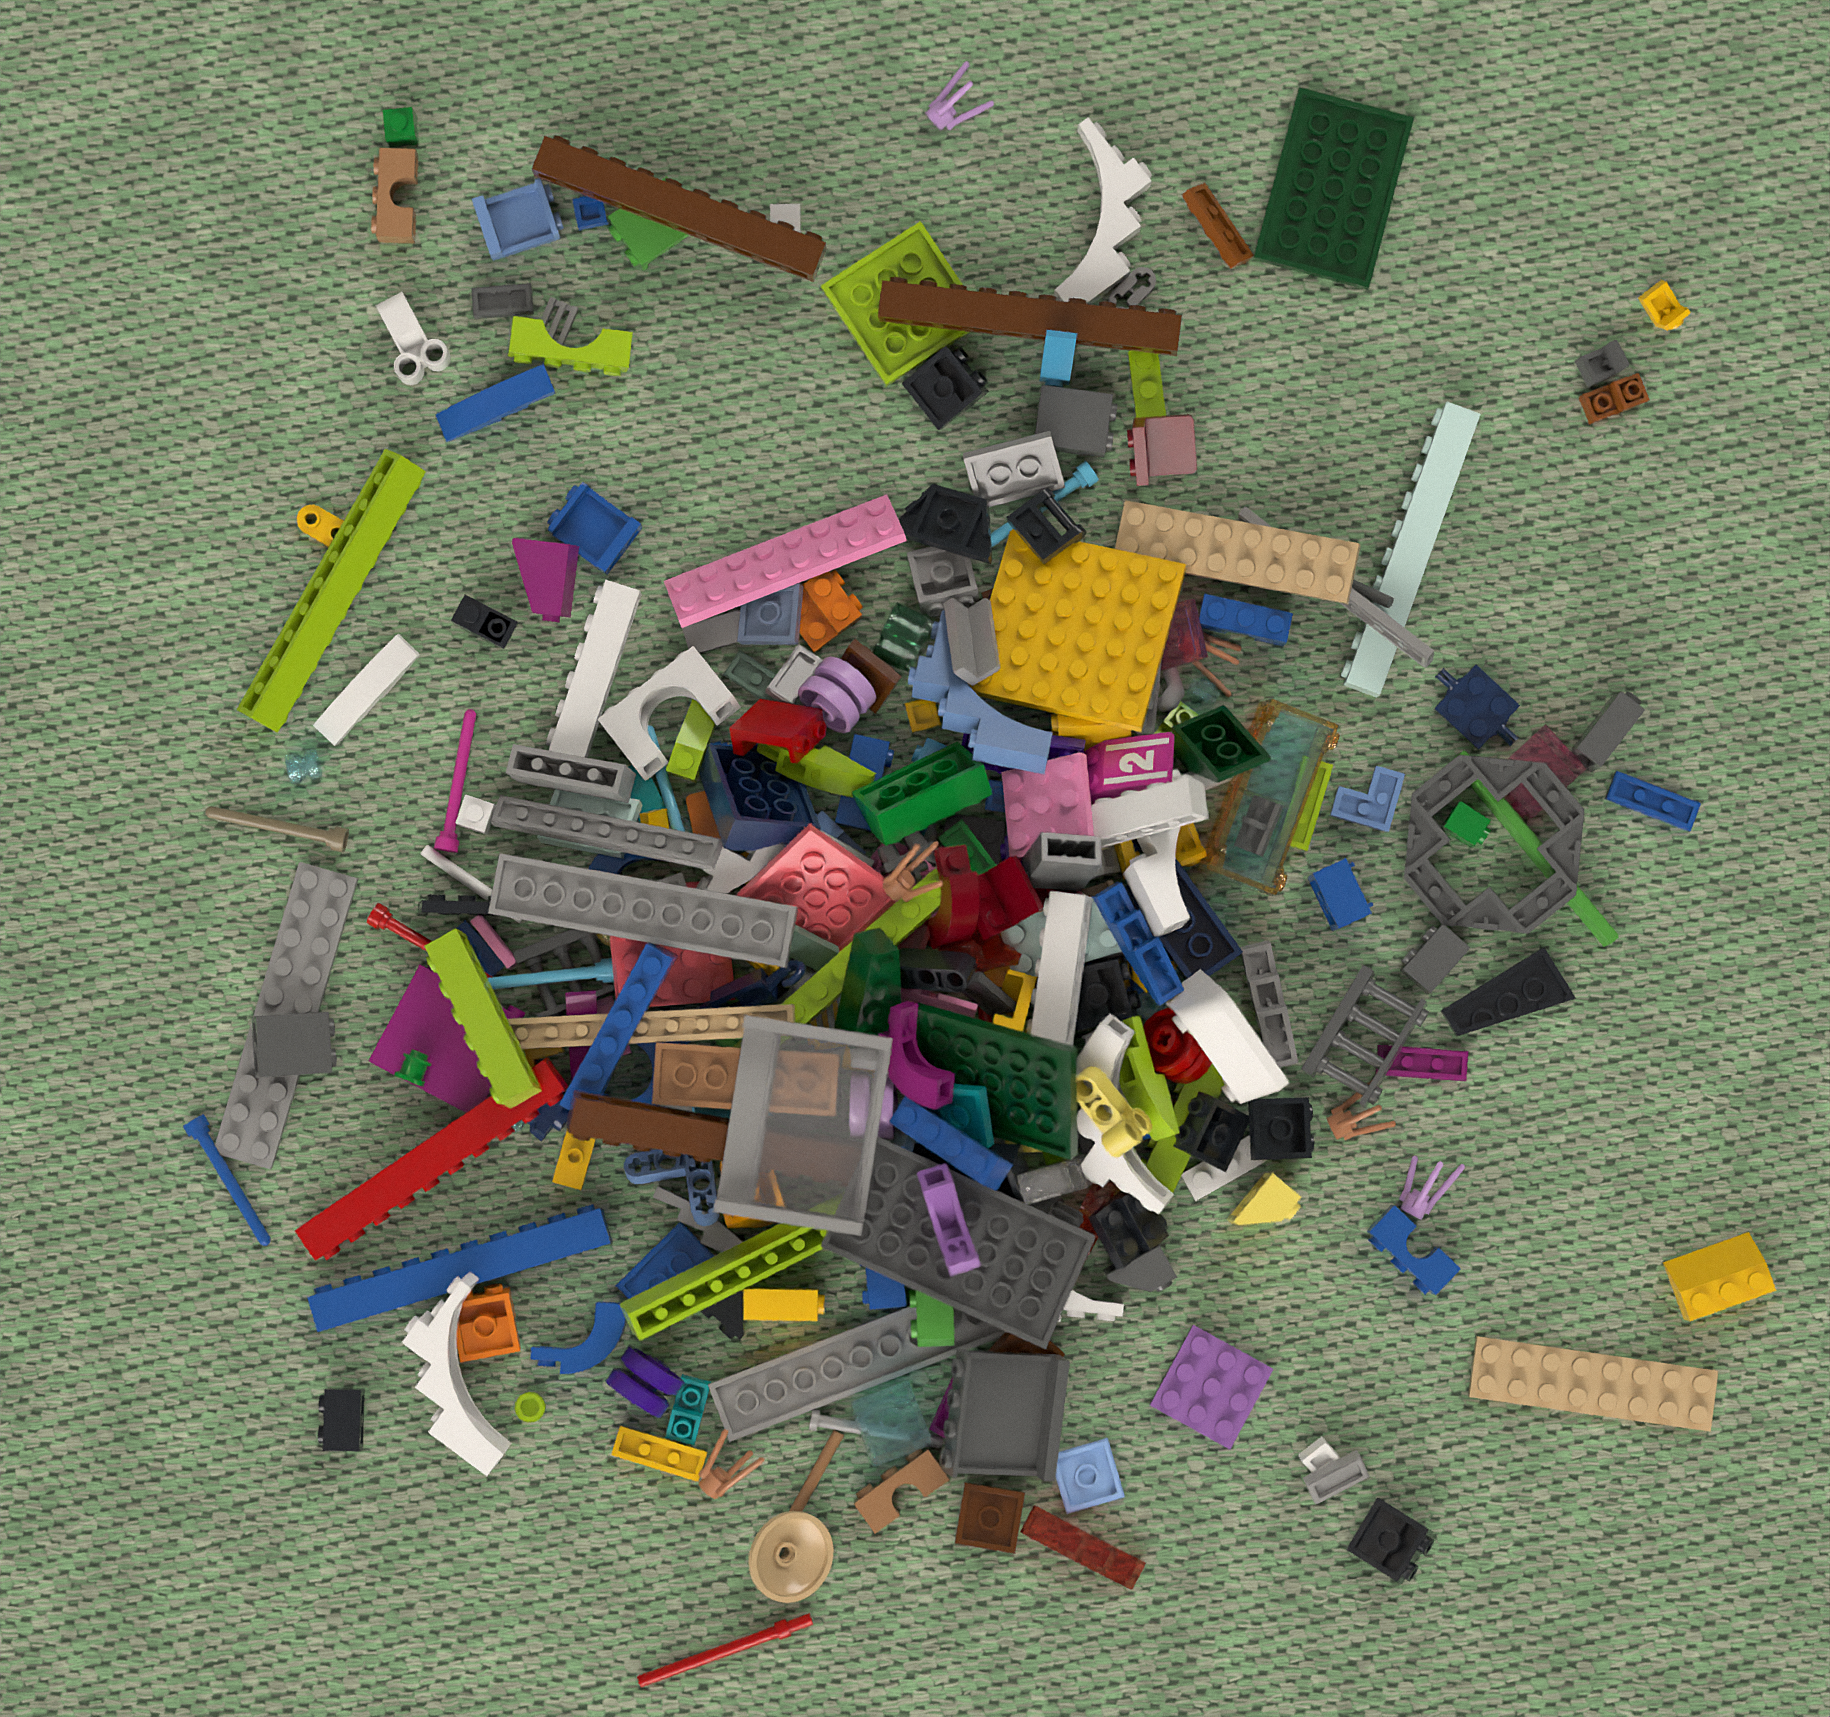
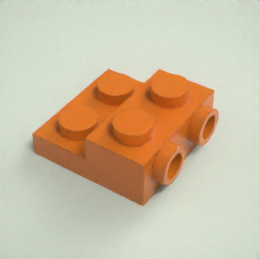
M835 569L832 572L828 571L810 578L802 584L803 598L799 634L814 653L862 618L860 610L863 608L862 604L853 593L848 596L841 587L845 585V582Z
M501 1283L491 1284L484 1287L485 1292L473 1294L471 1290L463 1301L457 1327V1349L460 1363L521 1351L510 1287L503 1288Z

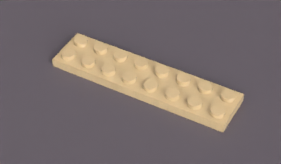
M1125 500L1115 549L1186 564L1185 574L1348 604L1361 545L1355 542Z
M1476 1336L1468 1397L1711 1432L1718 1371Z

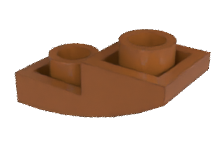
M1639 373L1619 379L1607 386L1578 397L1589 425L1650 400Z

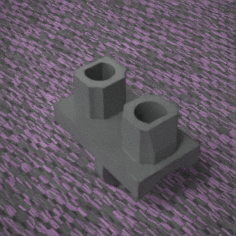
M1254 795L1246 816L1242 817L1241 822L1243 823L1234 846L1263 857L1283 806Z
M916 831L903 838L908 851L915 844L920 845V849L906 867L933 843L932 841L927 843L920 831ZM895 844L884 845L877 850L882 866L878 868L881 875L885 876L893 872L906 856V854L900 856ZM926 861L920 863L911 872L915 884L922 880L921 872L929 869Z

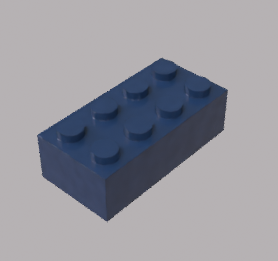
M1175 858L1177 883L1190 919L1181 928L1159 936L1169 959L1177 965L1176 969L1184 980H1187L1200 969L1207 976H1211L1243 953V951ZM1129 885L1125 886L1124 888L1134 908L1140 909Z

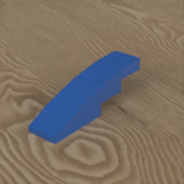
M542 364L476 393L435 415L446 442L499 422L503 417L528 408L529 404L556 393L546 368Z
M1116 882L1094 895L1092 898L1110 932L1157 1005H1162L1183 992L1184 988L1160 938L1152 935L1141 910L1134 908L1122 882Z

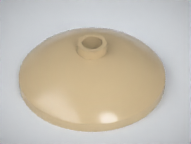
M789 1511L770 1519L757 1533L749 1553V1571L757 1589L768 1598L782 1603L797 1602L813 1594L823 1584L831 1569L833 1561L831 1535L818 1518L806 1512ZM784 1547V1553L779 1556L780 1550Z

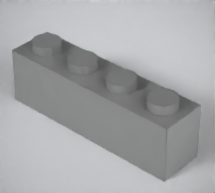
M515 744L512 746L506 774L520 783L629 803L636 776L631 769L623 764Z

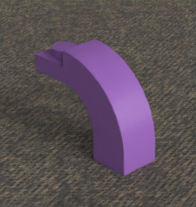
M944 1163L917 1172L931 1222L950 1276L980 1267L947 1164Z

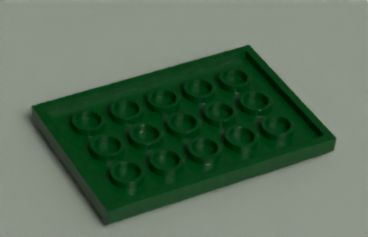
M1299 87L1253 260L1368 290L1414 117Z
M917 1002L916 1041L920 1053L932 1066L955 1073L954 1084L986 1087L993 1137L1070 1160L1077 1155L1076 1047Z

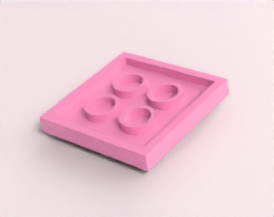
M1079 752L1047 760L1045 774L1020 769L1002 772L1009 857L1017 855L1019 861L1022 860L1041 832L1094 836L1086 754Z

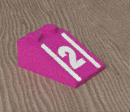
M1171 732L1105 740L1083 752V754H1086L1091 805L1095 804L1097 799L1121 797V793L1125 791L1145 790L1147 785L1152 783L1166 784L1172 782L1174 734Z

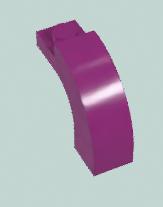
M906 1001L891 1007L888 1016L889 1030L879 1033L880 1037L892 1038L887 1074L900 1092L910 1100L925 1107L937 1109L952 1103L955 1073L936 1068L924 1059L916 1041L918 1003Z

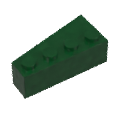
M881 928L854 933L834 1029L879 1036V1033L889 1030L888 1016L891 1007L902 1003L899 949ZM847 1045L851 1051L854 1048H858V1046Z

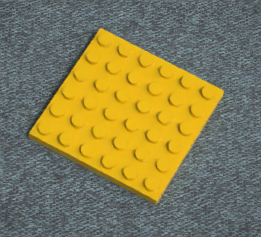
M1010 530L990 598L1000 670L973 686L968 685L979 697L1142 732L1185 576L1186 564L1080 541L1071 544L1046 564H1043L1015 530Z

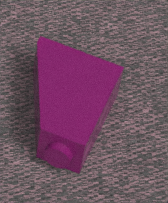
M513 538L512 546L532 613L542 614L543 621L560 623V617L571 618L579 546Z

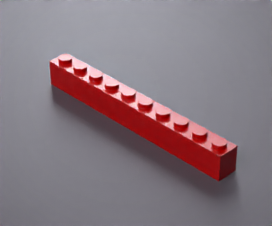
M546 1057L532 1067L542 1089L541 1092L513 1108H509L501 1103L497 1104L492 1095L298 1227L295 1233L313 1259L316 1261L324 1256L328 1260L341 1251L338 1245L346 1239L353 1243L366 1233L363 1229L371 1222L375 1226L379 1225L391 1216L388 1212L396 1205L400 1209L404 1208L415 1200L413 1196L415 1192L421 1188L427 1192L439 1184L440 1180L438 1177L448 1171L452 1175L465 1166L462 1161L471 1154L477 1158L490 1149L487 1144L496 1137L502 1141L515 1132L512 1126L520 1120L526 1124L540 1114L537 1110L545 1103H548L551 1107L562 1100L564 1097L562 1092L569 1086L551 1060Z

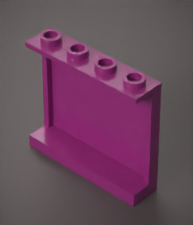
M419 965L368 1061L394 1075L395 1071H400L405 1056H403L404 1052L410 1054L411 1049L429 1055L427 1061L432 1063V1065L427 1067L422 1079L425 1081L424 1086L407 1082L466 1113L487 1099L490 1094L489 1088L492 1085L488 1076L484 1077L476 1062L479 1058L476 1051H472L464 1039V1035L467 1033L463 1025H459L452 1015L451 1009L454 1006L450 998L447 999L439 988L438 983L441 982L438 973H434L429 965L427 967ZM509 1005L508 1009L502 1007L507 1019L523 1018L526 1014L512 1005Z

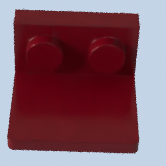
M1017 855L1007 858L977 876L979 884L977 927L984 940L1012 928L1043 909L1039 896L1035 892Z

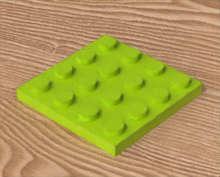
M921 221L821 285L822 291L886 387L933 357L946 345H951L970 333L880 322L878 319L882 280L889 281L890 277H900L907 279L909 284L918 285L920 281L925 280L936 282L937 287L949 288L950 284L963 285Z

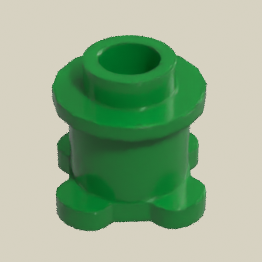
M411 1049L410 1054L404 1052L403 1056H405L403 1064L400 1071H395L394 1076L416 1085L424 1086L425 1081L422 1079L427 1067L432 1065V1063L427 1061L429 1055Z

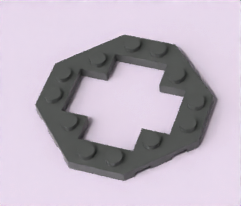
M1459 754L1412 793L1404 879L1441 924L1529 934L1576 896L1585 809L1546 762ZM1477 779L1482 782L1497 801L1501 800L1522 783L1560 828L1554 835L1537 847L1538 851L1556 872L1510 909L1491 886L1466 905L1428 859L1451 840L1432 816Z

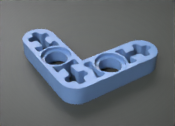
M659 1149L635 1153L626 1158L624 1171L627 1179L634 1184H644L686 1176L690 1208L694 1221L701 1226H709L718 1220L720 1213L713 1212L715 1199L717 1198V1189L712 1159L710 1162H701L702 1169H697L695 1160L692 1158L693 1155L681 1154L680 1157H672L663 1154V1150ZM666 1158L676 1160V1164L672 1168L664 1169L660 1167L661 1161ZM652 1161L654 1162V1166L656 1169L653 1171L651 1170L652 1167L650 1163ZM636 1165H641V1172L635 1173ZM705 1178L710 1181L709 1186L703 1190L693 1187L698 1179ZM706 1199L709 1208L708 1214L705 1215L702 1214L701 1200Z

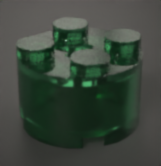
M897 602L882 629L880 641L878 644L876 643L872 653L886 664L903 672L907 671L910 673L911 666H914L918 658L917 656L930 634L934 621L930 620V617Z

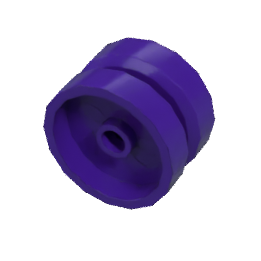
M629 1345L621 1356V1360L633 1374L622 1368H613L605 1382L636 1406L657 1418H662L670 1405L668 1400L657 1389L668 1395H677L685 1382L654 1356Z

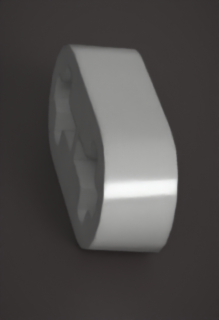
M1147 267L1136 268L1112 291L1108 302L1116 304V296L1123 298L1129 292L1132 296L1127 300V306L1139 305L1155 287L1156 277L1154 272ZM1137 275L1140 277L1147 275L1149 277L1147 282L1149 287L1146 288L1142 285L1136 291L1132 289L1137 283Z

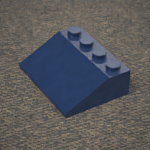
M709 744L699 770V775L724 848L735 851H755L792 841L809 824H812L819 830L821 829L805 784L775 771L777 762L756 751L757 749H751L742 756L734 754L732 746Z

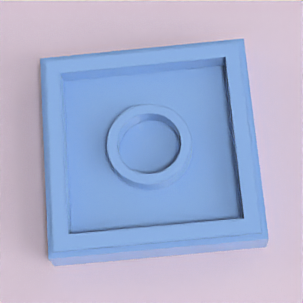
M1108 1438L1059 1452L1056 1480L1066 1514L1125 1497Z

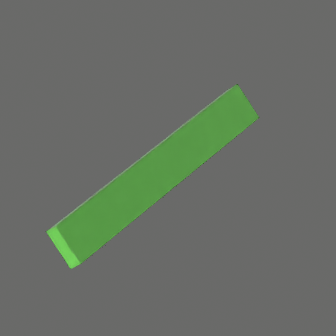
M1464 750L1459 753L1460 755H1469ZM1479 779L1470 785L1471 788L1548 879L1556 871L1538 851L1537 847L1542 844L1539 838L1504 797L1497 801ZM1577 885L1576 896L1567 902L1568 905L1603 947L1612 944L1619 938V935Z

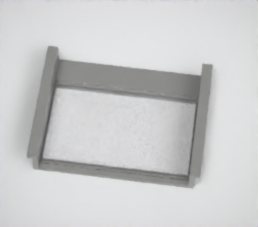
M745 1015L743 1023L744 1034L720 1184L713 1212L861 1236L892 1038Z

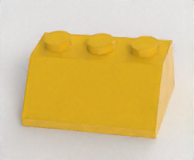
M1749 1232L1663 1262L1683 1319L1687 1321H1693L1776 1291L1767 1263Z

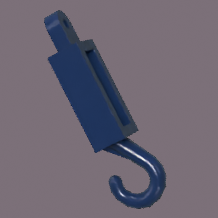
M799 960L788 961L787 968L780 967L770 976L767 975L763 968L757 969L712 990L710 1000L701 1004L699 1009L769 1005L777 1001V985L782 982L784 988H788L801 980L806 972L805 964ZM796 971L791 978L784 980L790 973ZM732 998L739 999V1001L730 1005L726 1002Z

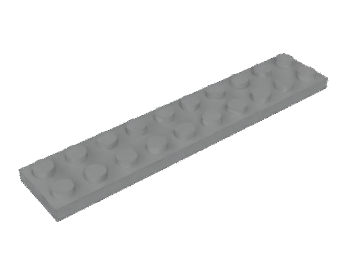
M499 853L488 913L787 968L798 907Z
M299 862L253 1017L319 1012L358 878ZM252 1022L215 1147L220 1155L272 1169L300 1075L255 1078Z
M909 1306L708 1384L724 1429L728 1430V1440L731 1442L956 1355L957 1350H969L1000 1338L1006 1331L953 1307L955 1346L918 1347V1338H911V1320L917 1319L916 1308H910Z

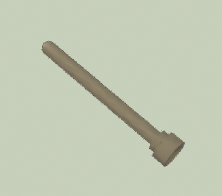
M213 806L208 807L205 811L208 818L325 842L326 846L331 847V850L339 852L345 851L349 837V829L337 826L335 829L329 828L327 831Z

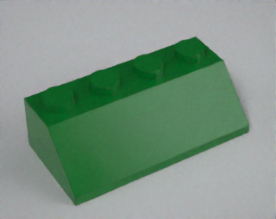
M958 741L851 792L872 833L885 846L898 843L904 837L916 831L924 830L930 824L943 818L951 817L957 811L970 805L978 804L984 798L992 795L984 764L972 760L973 754Z

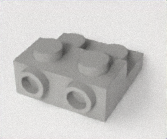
M935 547L907 552L921 615L928 614L930 617L940 616L942 610H944V602L952 597L967 608L974 605V602L980 601L970 558Z

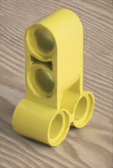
M1089 1066L1077 1076V1102L1102 1132L1101 1142L1105 1150L1112 1157L1119 1158L1140 1143L1143 1136L1152 1130V1123L1147 1114L1139 1108L1132 1109L1101 1069ZM1084 1080L1089 1081L1092 1084L1093 1089L1088 1088L1085 1085ZM1103 1104L1108 1105L1111 1108L1112 1113L1107 1112L1104 1109Z

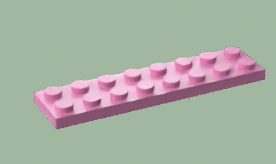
M886 494L664 581L680 625L684 628L903 543L907 539Z

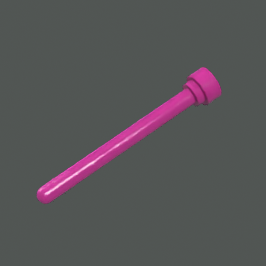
M468 709L464 713L444 829L440 831L439 836H436L434 849L458 853L460 841L457 840L458 834L455 833L456 820L459 814L476 720V712L472 709Z

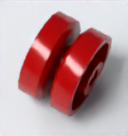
M1166 1008L1153 1014L1143 1026L1154 1071L1159 1075L1164 1074L1165 1078L1176 1084H1189L1200 1079L1209 1070L1212 1062L1188 1030L1184 1033L1180 1031L1172 1019L1176 1014L1171 1008Z

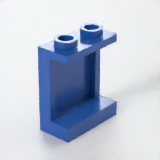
M582 482L579 487L574 485L565 497L568 502L562 510L556 509L547 521L550 525L547 530L563 544L579 546L578 555L605 575H608L643 527L633 517L627 516L589 488L585 482Z

